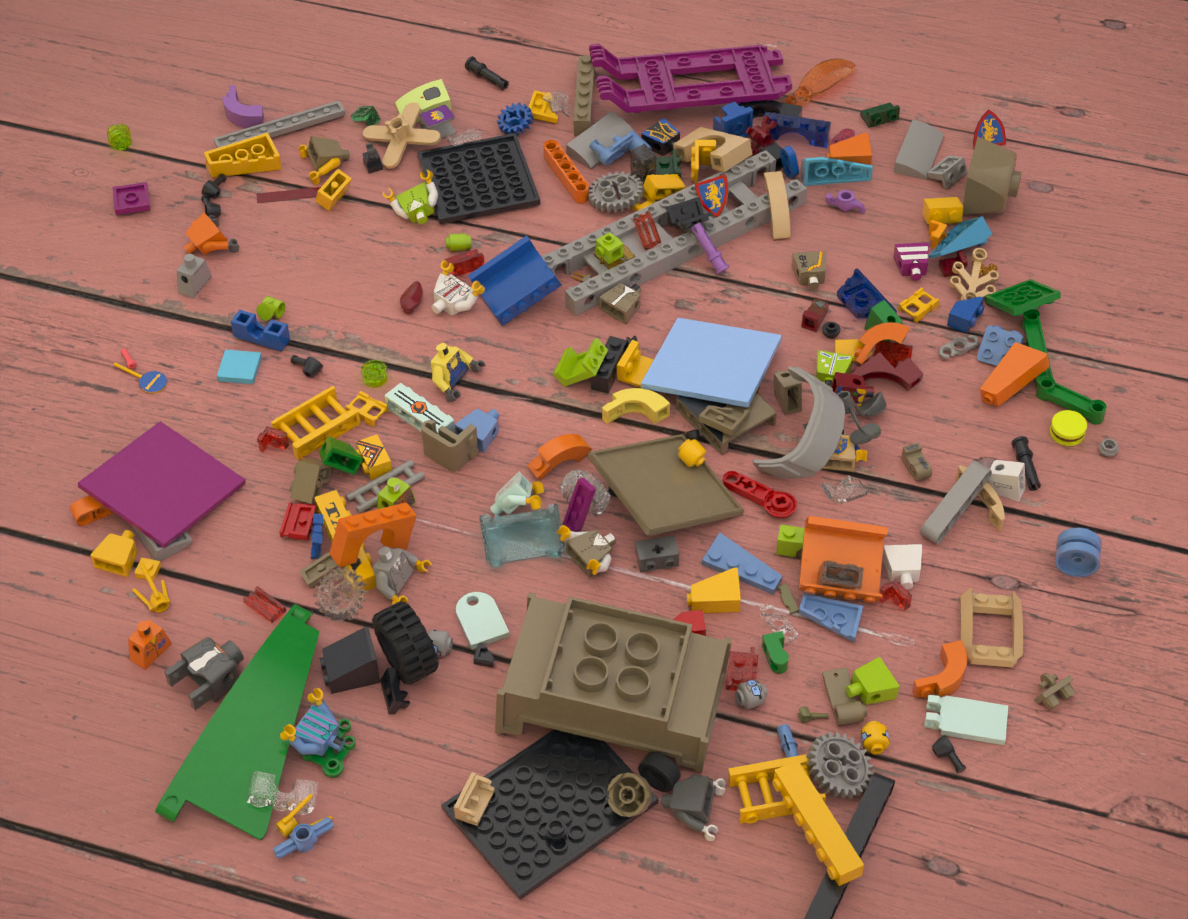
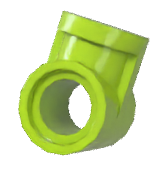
M266 296L263 302L257 306V315L264 321L272 317L279 319L285 312L286 304L284 301Z

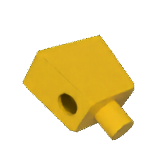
M124 530L121 536L108 534L90 555L94 568L128 577L138 552L133 540L135 537L134 533Z

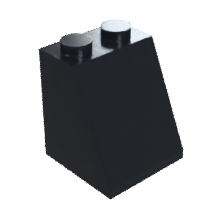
M369 626L322 649L323 657L320 658L322 670L326 669L327 674H324L323 677L325 686H330L331 694L380 683L377 659Z

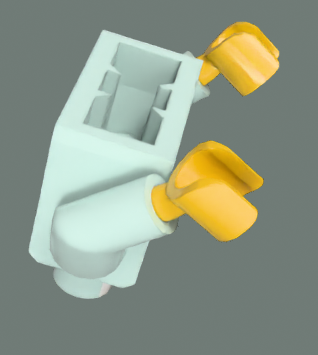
M518 472L497 492L495 503L490 507L491 511L496 516L503 511L510 514L519 505L526 506L529 503L533 510L540 509V505H542L541 498L538 495L531 497L530 495L532 489L534 494L544 492L542 482L536 481L531 484Z

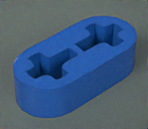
M788 145L780 150V156L785 175L788 178H793L799 174V166L795 150Z

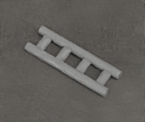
M409 460L345 495L348 502L355 499L359 503L356 511L360 514L378 504V494L381 491L378 486L387 482L390 478H394L404 472L408 479L403 482L411 486L424 479L425 476L423 472L415 474L410 469L414 467V463L412 460ZM371 490L376 497L366 501L362 495Z

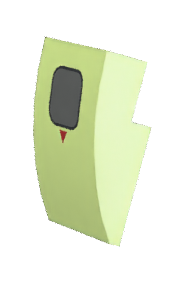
M442 79L419 86L395 102L399 114H402L406 105L413 102L419 104L421 108L420 114L442 105H446L451 110L450 98Z

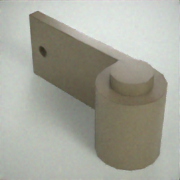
M847 667L822 672L837 725L863 722L864 717L867 716L865 704L856 701L855 697L849 698L845 691V687L851 685Z

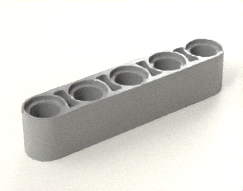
M973 461L926 520L920 530V534L939 544L988 482L992 470L977 461Z

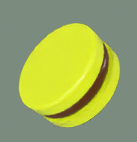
M1063 410L1056 413L1052 418L1050 426L1052 439L1064 446L1078 445L1084 440L1086 434V419L1078 412Z

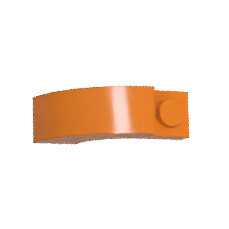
M888 322L869 328L858 339L864 345L863 347L859 346L854 354L856 356L855 361L863 364L873 346L879 341L890 339L901 344L910 327Z
M578 434L561 435L542 445L538 449L540 454L527 466L539 480H542L561 462L571 459L580 462L593 449Z

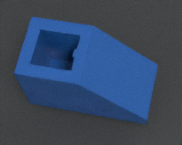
M983 297L957 301L949 313L947 326L968 333L971 327H975L978 315L981 316L985 306L982 305Z

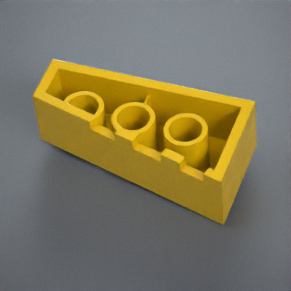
M268 133L204 152L205 165L211 178L218 177L219 174L231 176L281 170L280 155Z

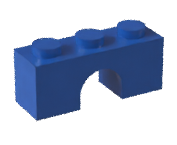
M240 309L231 320L234 337L281 352L290 341L288 324L271 319L269 324L264 327L257 321L256 314Z

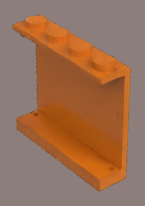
M808 516L804 526L798 590L804 591L808 595L821 593L829 598L841 596L845 600L850 601L862 599L865 603L878 602L882 598V594H879L883 541L887 536L888 527Z

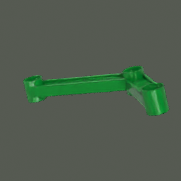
M1028 310L1024 312L1021 324L1026 345L1047 353L1040 322V313L1038 310ZM1051 366L1034 379L1036 396L1040 400H1049L1068 410L1078 412L1087 418L1091 424L1098 425L1103 422L1107 409L1106 403L1102 400H1092L1056 383L1053 379Z

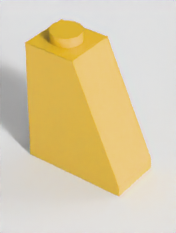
M738 568L729 569L691 585V591L687 594V606H691V611L702 610L703 613L740 612L741 598Z

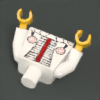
M444 260L441 262L443 272L440 273L433 291L434 304L431 306L432 310L436 314L444 310L450 315L470 310L476 303L477 295L485 292V287L480 282L475 281L471 288L450 274L448 276L447 274L454 270V266L452 263H449V266L446 268L448 262Z

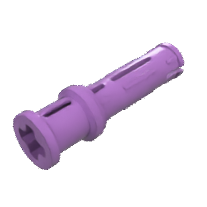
M701 222L691 227V230L708 256V262H711L715 268V274L718 275L730 267L729 264L725 263L721 256V251H717Z

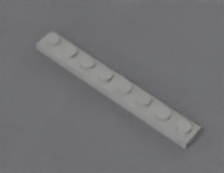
M335 101L213 138L216 148L264 133H268L270 138L345 116V109L340 101Z

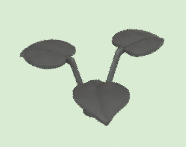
M842 391L837 394L844 403L845 414L851 413L858 427V430L851 433L850 441L853 444H864L878 438L881 435L880 427L874 423L861 427L856 415L872 417L883 412L887 404L882 392L880 391L873 398L862 403L861 406H857L849 391ZM808 423L803 424V426H804L805 429H806Z

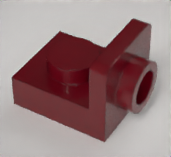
M962 250L957 251V257L939 260V267L944 277L959 275L952 271L955 262L963 263L964 269L968 266L967 257L963 255Z

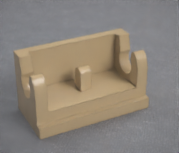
M474 772L470 774L454 806L456 819L478 826L495 792V788L490 786L491 780L476 775Z

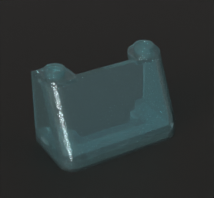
M558 503L548 505V508L543 509V512L542 508L537 511L500 517L495 515V519L490 517L489 514L479 515V526L486 563L491 565L492 568L503 566V563L545 556L558 558L566 550L564 541L560 540L562 535L556 533L561 527Z

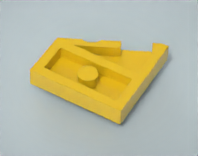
M534 90L528 106L534 119L557 124L558 116L555 114L551 95Z

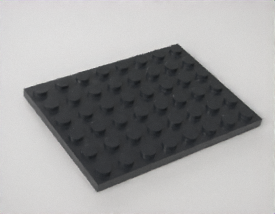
M555 729L483 776L492 781L490 786L495 788V792L478 826L455 818L454 806L461 792L441 805L445 814L519 900L642 815L633 817L620 816L610 807L608 803L609 792L607 791L612 779L619 774L634 772L605 741ZM653 792L651 803L646 811L658 804V798ZM552 819H560L567 826V834L561 840H551L545 834V826Z

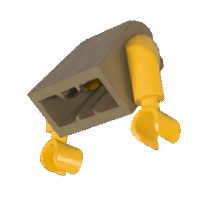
M311 136L308 146L300 145L298 148L300 157L306 158L310 156L315 170H319L318 172L312 171L309 174V178L314 185L320 183L321 175L324 176L331 170L340 168L342 160H349L350 157L349 150L341 149L337 140Z

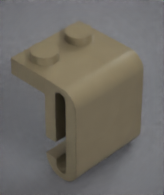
M427 420L421 424L424 454L449 471L456 472L460 470L468 461L477 456V429L472 424L466 427L459 435L444 426L438 428V435L436 421Z

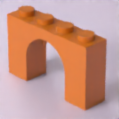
M406 502L338 519L329 554L339 567L354 564L357 562L360 547L364 540L372 533L383 529L380 542L384 547L407 550L417 515Z

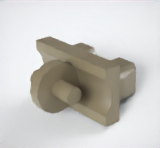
M1048 673L1042 674L1040 677L1041 683L1038 686L1041 690L1044 688L1047 690L1034 700L1037 704L1043 702L1050 711L1061 703L1055 695L1056 692L1060 694L1064 701L1075 694L1070 684L1073 678L1069 675L1055 683L1058 680L1056 674L1052 676Z

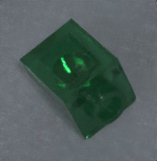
M360 106L351 115L353 121H365L367 126L376 125L380 121L374 106Z

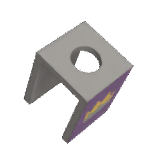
M446 105L419 114L421 129L437 130L441 135V139L456 134V130L449 122L454 120L455 116Z

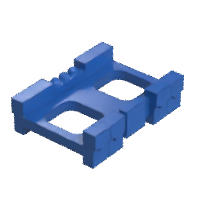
M314 514L313 525L315 526L312 528L311 559H319L321 557L320 545H322L323 514Z

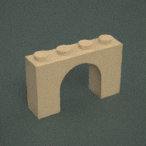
M704 127L696 129L673 144L676 156H680L681 161L689 162L691 161L692 146H695V140H716V150L709 153L712 169L726 172L752 155L750 139Z

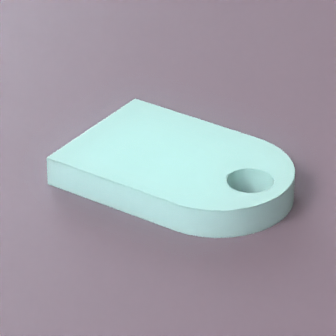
M472 592L464 595L456 605L457 619L472 650L476 649L478 644L485 646L510 637V632L491 596L482 592ZM470 601L478 602L476 605L473 606L468 604V602Z

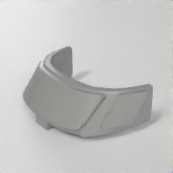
M789 366L788 371L793 379L810 384L814 394V405L808 425L801 441L793 451L782 458L770 460L753 459L752 463L759 472L773 475L777 478H808L815 476L816 472L826 465L835 450H837L844 428L845 407L841 398L832 391V387L797 366L795 368Z

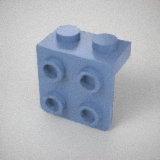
M987 325L977 360L997 366L1015 342L1023 344V335L1017 331L1011 330L1009 332L1003 330L1002 327L996 325Z

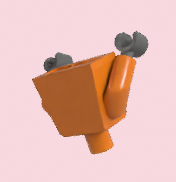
M204 212L198 219L192 221L189 229L186 231V235L191 241L184 246V249L189 254H192L197 249L206 255L212 251L227 250L228 248L231 252L236 253L239 251V245L236 239H231L228 243V239L218 228L219 219H215L214 215L207 216Z

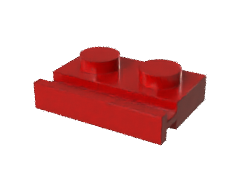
M289 502L279 532L280 537L289 536L291 539L308 540L313 526V515L317 512V506L301 503L294 505L292 502Z

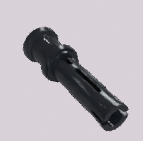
M473 56L467 59L465 63L466 70L473 71L477 77H484L502 90L508 87L509 81L489 70L486 64L478 62Z
M1020 436L1012 440L1011 445L1016 451V460L1025 464V478L1029 490L1035 491L1038 490L1037 487H1041V483L1032 461L1033 452L1029 449L1028 438Z

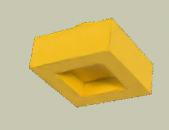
M141 558L134 572L135 577L147 580L140 566L143 563L152 581H155L161 568L160 561Z

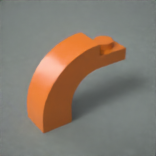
M962 640L942 644L940 658L945 669L937 675L914 680L912 693L915 698H926L928 695L933 694L942 698L945 695L950 696L956 692L963 682L967 665V653Z

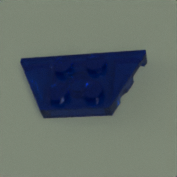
M858 268L854 270L851 278H848L845 284L837 291V297L857 319L868 318L871 308L883 300L897 314V310Z

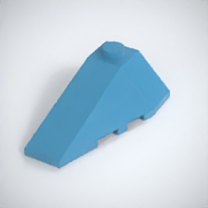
M983 216L958 223L947 233L948 237L941 240L942 244L936 246L929 254V258L942 256L977 244L978 246L985 244L988 241L987 238L992 235V232Z

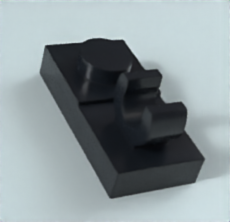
M387 668L380 682L388 714H396L399 707L402 709L407 708L410 701L403 700L408 695V692L400 691V679L395 668Z

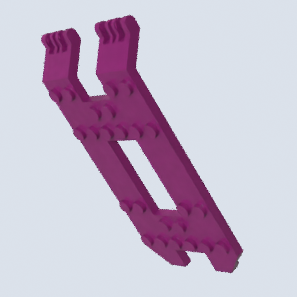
M591 44L589 46L594 67L604 68L618 80L638 78L641 89L632 90L623 89L608 76H599L596 79L601 100L612 101L626 113L664 109L673 110L675 108L733 102L739 104L750 101H772L773 99L781 98L792 90L790 76H773L769 67L783 65L781 52L776 49L773 51L767 50V46L764 45L617 58L600 44ZM735 69L738 80L674 85L672 75Z

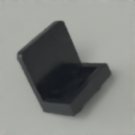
M699 197L665 207L671 227L677 226L678 229L708 221L709 216L713 215L712 212H703Z

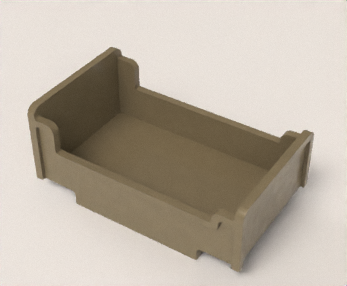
M529 592L527 612L503 688H498L495 733L521 735L524 722L640 750L658 752L676 758V763L681 766L693 768L696 772L702 773L725 679L732 639L725 637V640L695 634L691 631L692 624L570 596L568 597L567 604L538 598L536 594Z

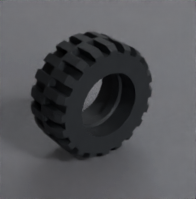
M397 602L373 616L372 626L378 643L392 668H395L397 676L403 683L413 684L437 670L439 662L437 661L438 657L435 653V648L420 618L408 603Z

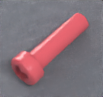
M123 348L121 353L127 362V367L129 369L136 368V362L132 360L128 351Z

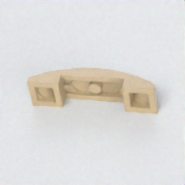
M782 172L764 173L766 190L768 191L773 240L791 238L790 216Z
M962 465L958 466L956 475L957 481L965 472L967 467ZM987 482L977 495L990 510L988 520L998 532H1001L1005 520L1004 508L998 494Z

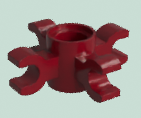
M768 116L763 118V125L761 127H748L745 132L753 140L751 142V149H753L751 156L759 153L760 146L766 147L776 141L772 139L769 131L775 128L777 122L772 120L768 124L771 119Z

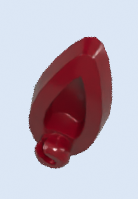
M415 281L401 295L400 305L405 314H411L413 308L421 303L423 290L420 282Z

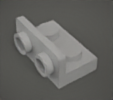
M947 156L929 170L927 175L929 179L942 180L943 187L948 189L968 171L964 157Z

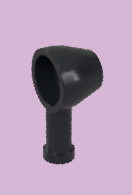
M219 174L214 181L208 180L204 184L201 194H207L210 198L216 199L221 193V189L218 186L226 181V176Z
M207 194L203 195L201 200L205 206V214L207 216L214 215L215 218L221 216L220 205L210 202V197Z
M292 355L290 359L292 364L304 366L303 373L310 378L317 375L323 368L321 362L313 357L303 359L297 355Z
M946 735L938 738L931 746L937 758L948 757L957 774L966 769V766L962 764L956 755L955 749Z

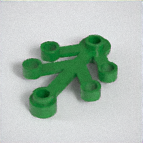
M341 719L338 722V737L343 738L352 728L351 722L348 719ZM353 736L344 737V746L336 756L334 755V748L329 747L325 753L326 758L316 754H301L302 759L322 766L325 775L330 778H336L344 770L343 760L350 750L356 747L355 738Z

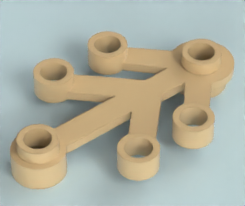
M976 248L973 251L972 260L974 264L971 276L964 269L963 263L955 262L953 264L952 271L955 274H959L969 286L967 291L961 284L959 277L952 276L950 278L949 285L958 290L962 296L961 301L975 297L984 298V296L996 292L995 286L987 285L984 290L975 293L976 288L988 282L995 283L999 277V273L992 270L987 275L978 279L981 263L985 262L987 252L983 248Z

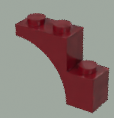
M881 352L877 355H871L862 366L858 365L851 371L853 375L862 376L864 381L876 378L888 379L898 383L907 391L923 379L922 371L910 358H907L905 361H899L894 368Z

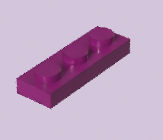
M584 477L577 480L562 524L573 532L582 531L596 488Z

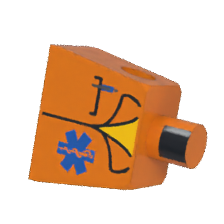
M150 620L139 622L137 630L128 638L130 661L146 670L172 644L165 631Z

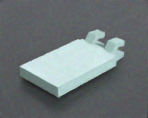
M928 695L926 710L940 712V715L927 712L924 722L925 728L941 730L940 735L999 745L1005 744L1008 705L947 695L942 698L936 695Z

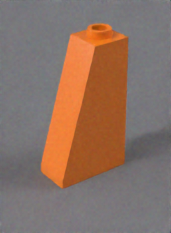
M1015 342L981 386L982 401L999 407L1049 368L1048 354Z

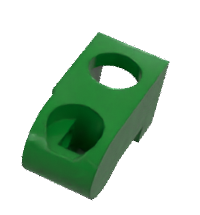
M782 631L762 635V648L771 670L778 674L786 672L789 663V655L783 650L785 637Z

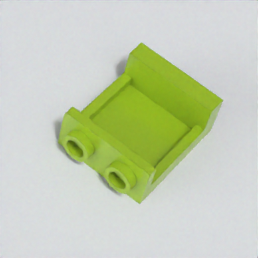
M598 338L593 339L588 351L577 354L572 347L566 348L553 375L564 387L596 375L608 349Z

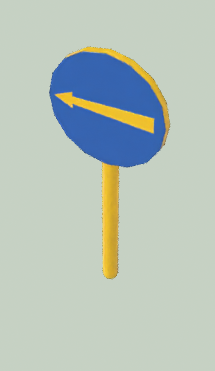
M113 363L114 366L140 378L139 386L144 392L157 393L162 391L167 385V378L161 372L150 371L142 376L118 363Z

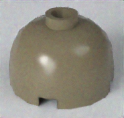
M619 774L612 779L608 786V803L612 810L620 816L633 817L640 815L648 809L651 803V786L639 774Z

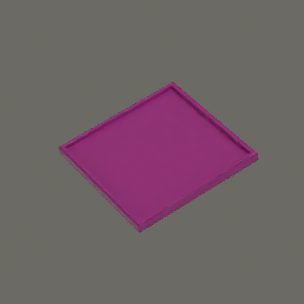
M161 421L78 482V487L163 548H166L245 485L243 477Z

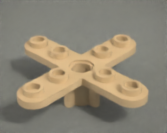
M413 102L406 105L402 114H398L391 121L385 122L386 126L370 125L363 131L366 140L390 142L382 161L384 167L388 169L398 166L407 144L431 146L436 145L441 140V135L437 130L414 128L421 112L418 103Z

